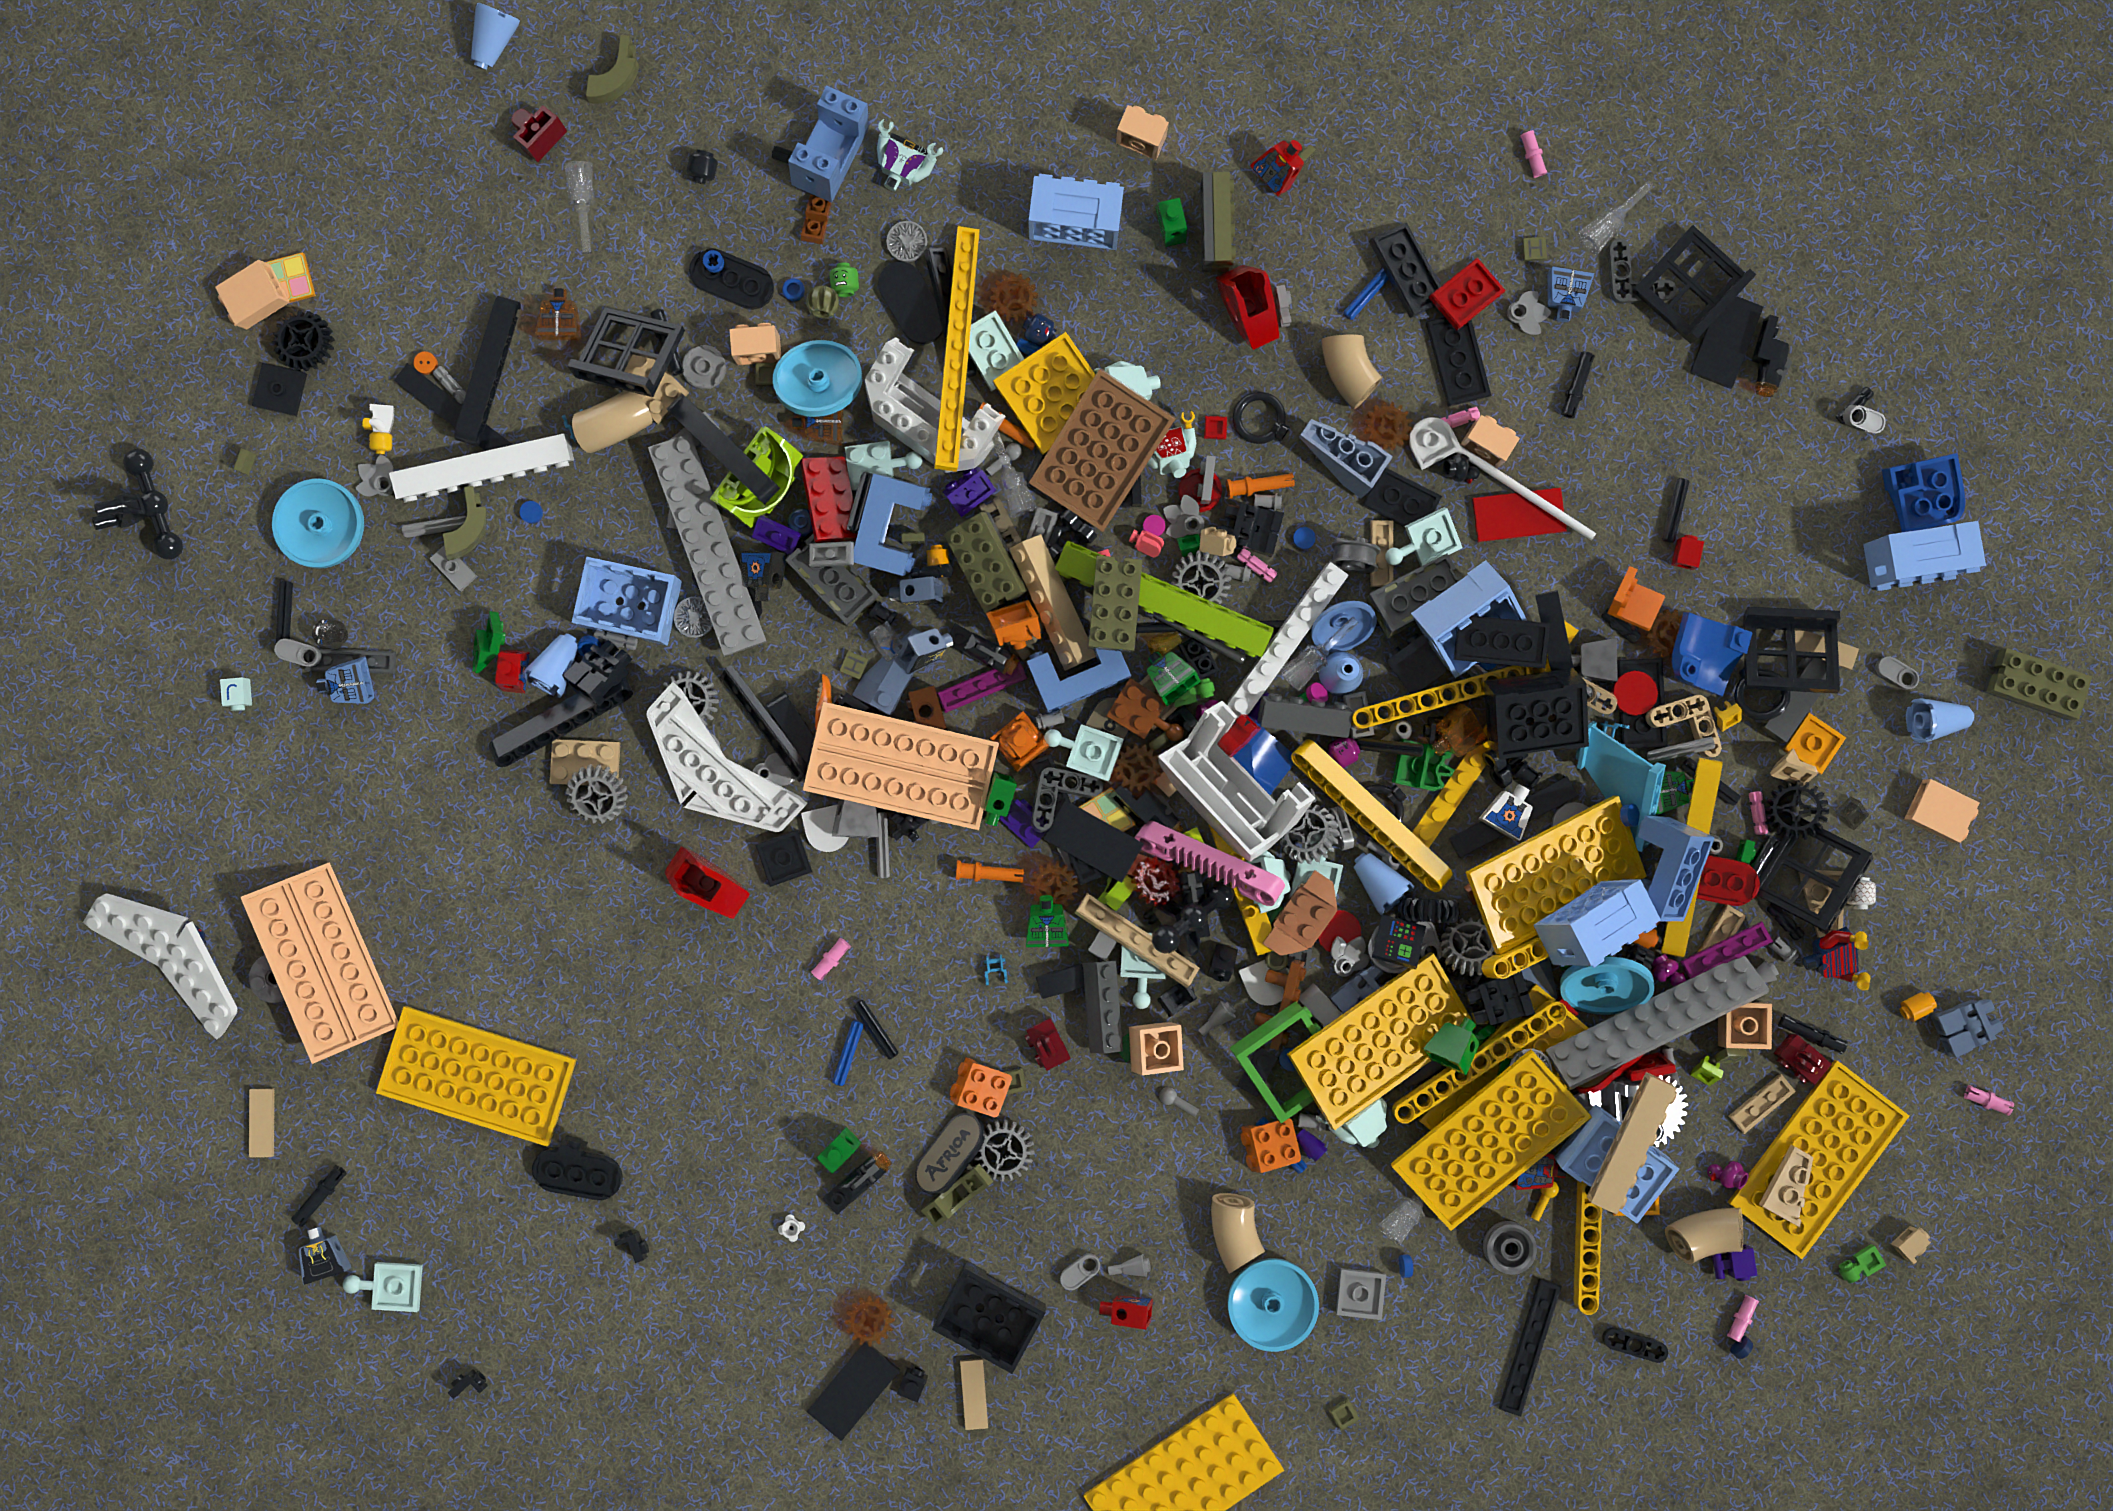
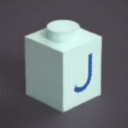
M243 677L220 679L222 706L230 707L231 711H243L245 706H252L250 679Z

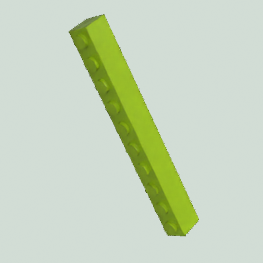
M1067 541L1055 570L1059 571V574L1063 577H1074L1079 579L1082 585L1092 587V585L1094 586L1097 555H1103ZM1141 572L1138 605L1142 606V610L1148 613H1159L1163 619L1170 622H1180L1188 630H1199L1209 639L1215 640L1218 638L1224 641V644L1228 647H1239L1245 650L1244 652L1249 656H1263L1273 634V627Z

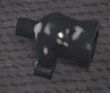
M895 812L890 818L897 825V829L891 835L896 841L903 835L908 836L914 843L919 838L916 830L928 820L909 814L902 816Z

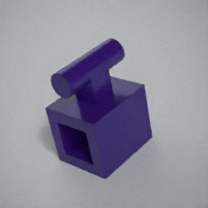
M1743 1245L1742 1252L1725 1253L1726 1258H1722L1721 1253L1712 1255L1716 1279L1725 1278L1724 1269H1728V1274L1737 1281L1750 1280L1751 1276H1758L1754 1250L1748 1245Z

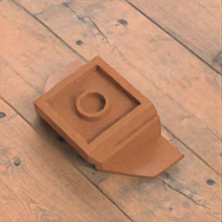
M1314 870L1307 882H1302L1275 918L1272 924L1273 929L1263 944L1280 956L1311 948L1337 912L1333 882Z

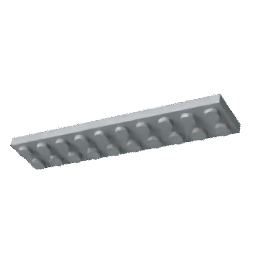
M689 433L648 447L724 657L765 643L766 638L716 503L710 500L713 494L691 434Z
M1743 956L1728 963L1720 964L1650 998L1645 1004H1638L1546 1049L1545 1054L1570 1091L1769 993V988L1746 956Z

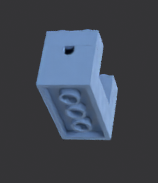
M826 85L817 103L819 119L806 145L798 142L788 163L791 184L832 203L867 133L869 123L867 103Z
M873 474L854 546V563L901 576L908 574L915 565L916 558H912L913 552L884 545L894 503L918 510H925V507L930 506L933 494L929 493L930 488L882 474Z
M1093 649L1099 665L1062 681L1057 676L1048 652L1043 654L1042 651L1030 655L1027 666L1047 713L1054 712L1129 680L1131 674L1120 651Z
M1645 816L1640 824L1638 837L1664 850L1653 880H1640L1661 919L1660 921H1684L1715 837L1670 817Z

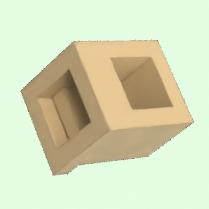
M1216 527L1201 530L1199 551L1209 552V554L1226 556L1233 553L1236 547L1234 535H1229L1226 530L1216 529Z
M1909 1226L1891 1245L1906 1261L1915 1264L1917 1262L1915 1257L1922 1255L1931 1242L1928 1240L1930 1236L1922 1228L1919 1227L1917 1229Z

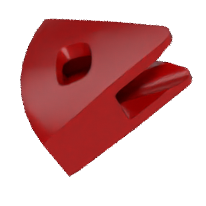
M1241 265L1216 277L1219 292L1235 328L1253 350L1279 338L1275 303L1266 271Z
M682 846L665 869V875L671 887L678 895L728 918L734 919L750 895L730 874L706 858Z

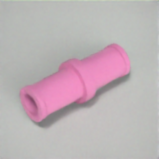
M1534 130L1520 135L1526 151L1525 158L1529 160L1533 177L1536 178L1548 173L1541 156L1543 152L1538 147Z
M839 938L831 950L823 954L824 958L811 973L822 981L833 966L836 967L839 964L838 961L845 952L850 949L849 943Z
M1971 1085L1967 1086L1966 1092L1969 1093L1964 1094L1965 1099L1979 1103L1985 1109L1989 1110L1991 1108L2007 1116L2012 1113L2013 1109L2009 1107H2014L2013 1102L1997 1097L1991 1091L1985 1092Z
M1746 1294L1738 1313L1735 1312L1734 1314L1736 1318L1727 1334L1728 1337L1740 1343L1748 1324L1751 1325L1752 1323L1750 1319L1759 1303L1758 1300Z

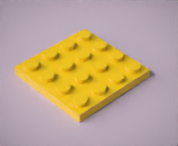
M1065 332L994 379L992 383L1039 451L1044 455L1053 445L1096 374Z

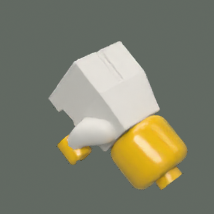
M370 404V412L373 413L372 419L364 418L362 426L364 430H373L369 435V448L376 451V454L385 455V452L392 450L393 437L390 432L394 422V406Z

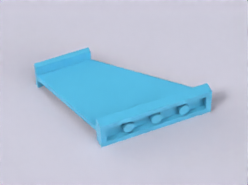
M1592 721L1588 724L1589 747L1579 748L1576 753V759L1578 760L1577 769L1581 770L1585 766L1606 799L1616 795L1619 796L1622 806L1625 804H1635L1640 812L1638 825L1631 826L1630 830L1637 850L1642 852L1650 842L1638 837L1639 827L1645 816H1656L1666 765L1658 762L1652 765L1596 727L1597 722Z

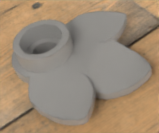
M1537 291L1525 292L1521 295L1519 301L1513 302L1507 309L1508 319L1518 324L1522 332L1529 335L1540 334L1541 328L1539 323L1551 314V311L1546 306L1537 303L1539 297ZM1519 309L1522 315L1516 316L1514 310Z
M380 454L375 465L359 464L358 471L363 482L356 487V490L367 497L376 494L382 496L391 495L394 490L389 473L393 472L394 468L390 460ZM384 481H387L389 483V486L386 489L382 488V483Z
M1188 495L1182 497L1181 505H1169L1163 509L1165 517L1171 523L1166 534L1173 538L1183 537L1187 534H1199L1204 528V520L1199 515V505ZM1195 520L1198 525L1195 528H1191L1189 522Z
M777 753L769 755L764 763L756 765L752 771L760 775L761 770H766L768 773L766 779L781 787L791 784L796 780Z
M1339 936L1333 941L1331 947V955L1334 958L1333 969L1339 976H1349L1353 971L1362 970L1368 965L1370 957L1364 954L1366 945L1362 936L1353 939L1348 944ZM1345 963H1348L1347 968L1343 969V965Z

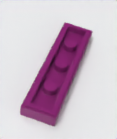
M1019 658L1004 664L1006 669L1003 673L991 669L937 692L945 713L1026 680L1027 677Z
M1761 921L1681 960L1680 963L1688 979H1692L1720 964L1739 959L1773 941Z

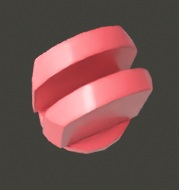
M1134 529L1129 539L1131 543L1136 542L1134 548L1153 558L1160 554L1164 546L1162 538L1142 530L1141 534H1138V531Z

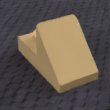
M1792 748L1775 764L1770 774L1773 777L1790 781L1793 784H1796V780H1800V786L1803 787L1805 782H1809L1818 774L1816 766L1800 761L1795 750Z

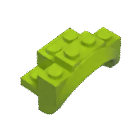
M766 426L760 428L744 453L780 487L779 491L764 504L729 471L710 497V500L750 528L753 527L761 515L765 513L770 514L774 507L783 499L790 485L795 480V477H793L795 467L803 457L791 444ZM771 451H772V461L768 458V455L770 454ZM739 495H742L744 497L742 499L736 500L739 497Z

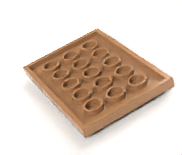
M1099 369L1029 483L1103 532L1176 418L1109 373Z

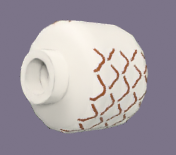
M1862 877L1847 901V904L1853 905V909H1868V905L1876 902V885L1870 881V878Z

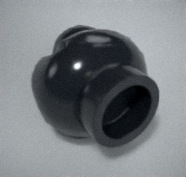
M1461 453L1455 454L1451 459H1446L1443 464L1444 475L1451 477L1456 482H1462L1466 478L1467 483L1470 484L1479 477L1480 471L1476 466H1468L1469 457Z

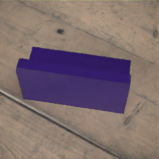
M762 515L758 518L752 538L790 555L801 546L799 541L801 533Z

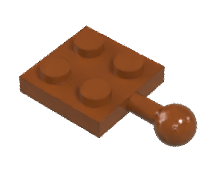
M1129 678L1106 717L1143 740L1153 725L1165 731L1168 739L1171 741H1179L1184 735L1181 725L1169 724L1159 718L1160 713L1165 707L1162 698Z

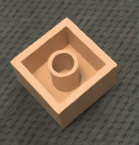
M1128 105L1117 128L1116 144L1157 160L1167 137L1169 122L1160 115L1146 113L1139 106L1132 107Z
M760 323L758 327L737 325L735 329H730L731 355L737 365L774 363L781 359L780 335L774 325L771 326L770 323Z
M1481 415L1472 424L1460 445L1495 468H1499L1508 459L1520 438L1516 436V432L1508 427L1502 428L1496 424L1497 421L1494 418Z
M1749 1002L1719 1017L1718 1046L1724 1048L1771 1049L1772 1004Z
M1163 1022L1129 1027L1131 1072L1149 1075L1184 1070L1181 1025Z

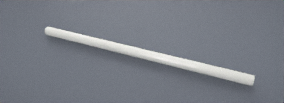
M1461 446V450L1455 452L1467 455L1469 462L1589 540H1592L1596 535L1594 531L1463 446Z

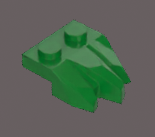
M489 611L486 630L476 629L472 672L480 673L499 653L500 645L505 643V632H502L503 621H500L498 612Z
M1406 739L1400 740V742L1422 744ZM1422 744L1424 746L1422 757L1397 754L1392 783L1430 791L1444 788L1441 776H1452L1455 771L1444 763L1445 759H1449L1452 753L1444 748L1435 753L1431 747L1432 745Z

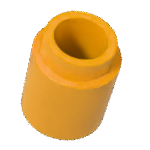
M944 545L930 546L931 550L926 551L927 566L940 565L941 567V564L949 563V550L944 549Z
M1920 992L1902 1001L1899 1010L1904 1019L1914 1022L1932 1013L1933 1009L1937 1008V1004L1929 992Z

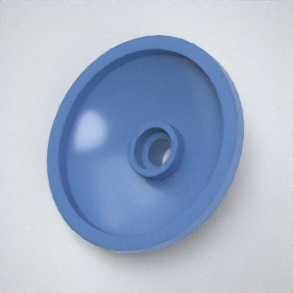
M1340 602L1327 608L1318 616L1312 626L1311 637L1314 644L1323 651L1333 653L1347 651L1362 644L1370 637L1376 627L1377 617L1373 608L1364 602Z

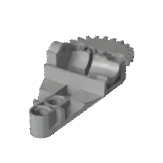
M1667 1075L1663 1077V1080L1672 1083L1677 1088V1097L1672 1105L1669 1104L1666 1110L1667 1118L1662 1126L1659 1125L1656 1131L1657 1139L1653 1145L1655 1147H1659L1660 1141L1663 1144H1667L1666 1136L1674 1139L1672 1131L1680 1132L1677 1124H1684L1685 1122L1680 1117L1687 1115V1112L1683 1111L1682 1108L1688 1106V1103L1681 1101L1686 1097V1094L1680 1093L1682 1086H1676L1677 1081L1674 1079L1670 1081V1077ZM1626 1076L1616 1078L1599 1092L1592 1093L1590 1091L1586 1092L1587 1094L1579 1092L1573 1096L1588 1112L1597 1104L1622 1123L1620 1094L1628 1097V1105L1630 1106L1642 1080L1632 1082Z

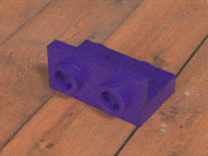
M977 466L974 469L965 470L963 476L957 481L949 482L942 493L952 504L959 516L962 517L997 490L983 470Z
M1016 799L1010 806L1007 816H1001L999 819L1032 849L1047 831L1037 832L1032 828V812L1030 810L1033 807L1024 799L1021 801ZM1042 815L1039 819H1036V822L1040 823V827L1047 824Z

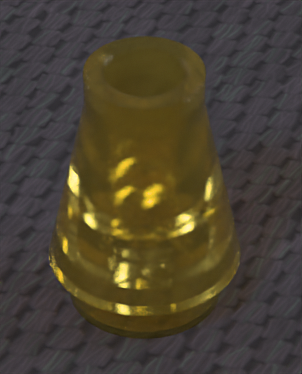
M1174 632L1172 634L1152 637L1147 642V646L1151 654L1159 652L1163 657L1181 644L1182 640L1178 632Z

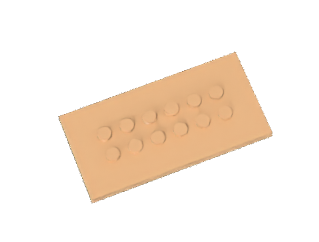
M823 702L803 790L979 830L999 743Z
M330 862L240 897L312 1064L397 1028L398 1019Z

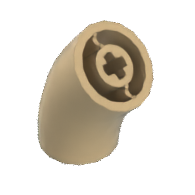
M1336 335L1322 338V351L1330 378L1345 401L1353 409H1356L1376 389L1383 378L1374 368L1367 355L1364 336Z
M625 390L595 406L575 413L572 418L574 436L580 447L587 453H593L616 444L652 424L651 414L642 398L637 393Z
M1219 1193L1212 1197V1227L1218 1252L1230 1274L1264 1253L1265 1250L1259 1240L1255 1226L1254 1201L1238 1194Z
M1741 1208L1713 1209L1679 1219L1665 1228L1667 1241L1675 1254L1687 1264H1693L1698 1260L1715 1254L1742 1252Z

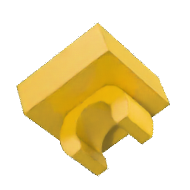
M1725 701L1724 707L1726 710L1724 711L1714 707L1717 725L1722 732L1742 720V709L1737 703L1731 706L1728 701Z

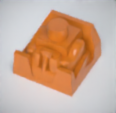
M1029 600L986 613L991 629L1000 646L1004 642H1010L1014 649L1019 650L1025 648L1026 641L1031 640L1033 636L1041 639L1038 616Z
M1024 711L989 738L991 741L999 743L998 750L1017 773L1049 747L1044 739V735Z

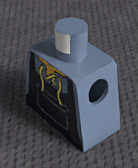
M935 577L900 580V587H891L889 589L890 600H901V603L907 606L942 604V581ZM910 589H915L914 594L910 596Z
M935 628L907 637L898 654V658L907 674L909 675L940 660L946 648L953 645L952 637L948 633L941 635L938 629Z
M321 1226L307 1230L310 1243L299 1248L303 1285L351 1269V1264L336 1235L324 1239Z

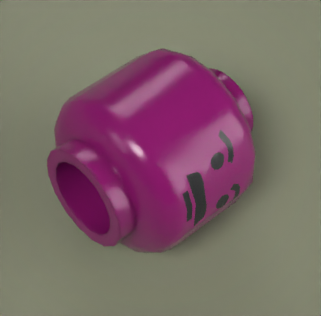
M1340 737L1328 744L1329 752L1327 754L1342 768L1358 761V754L1361 752L1353 737L1350 739L1349 737Z

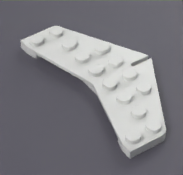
M674 682L666 688L647 710L648 721L680 804L693 790L697 793L684 808L779 832L806 806L807 802L799 795L728 760L682 689Z
M104 894L98 897L83 923L98 934L157 965L202 1023L206 1031L214 1038H220L237 1014V1006L193 922L191 921L185 925L188 920L187 917L111 894Z

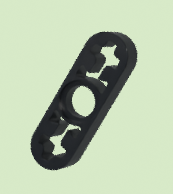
M1614 1327L1606 1329L1602 1335L1604 1344L1612 1350L1656 1363H1661L1668 1357V1348L1658 1340ZM1616 1333L1619 1339L1625 1340L1624 1348H1622L1623 1344L1618 1341H1614L1611 1344L1608 1337ZM1633 1339H1639L1641 1342L1640 1348L1636 1351H1632L1629 1348V1343ZM1648 1346L1649 1348L1657 1349L1659 1346L1662 1354H1657L1655 1357V1354L1646 1350Z

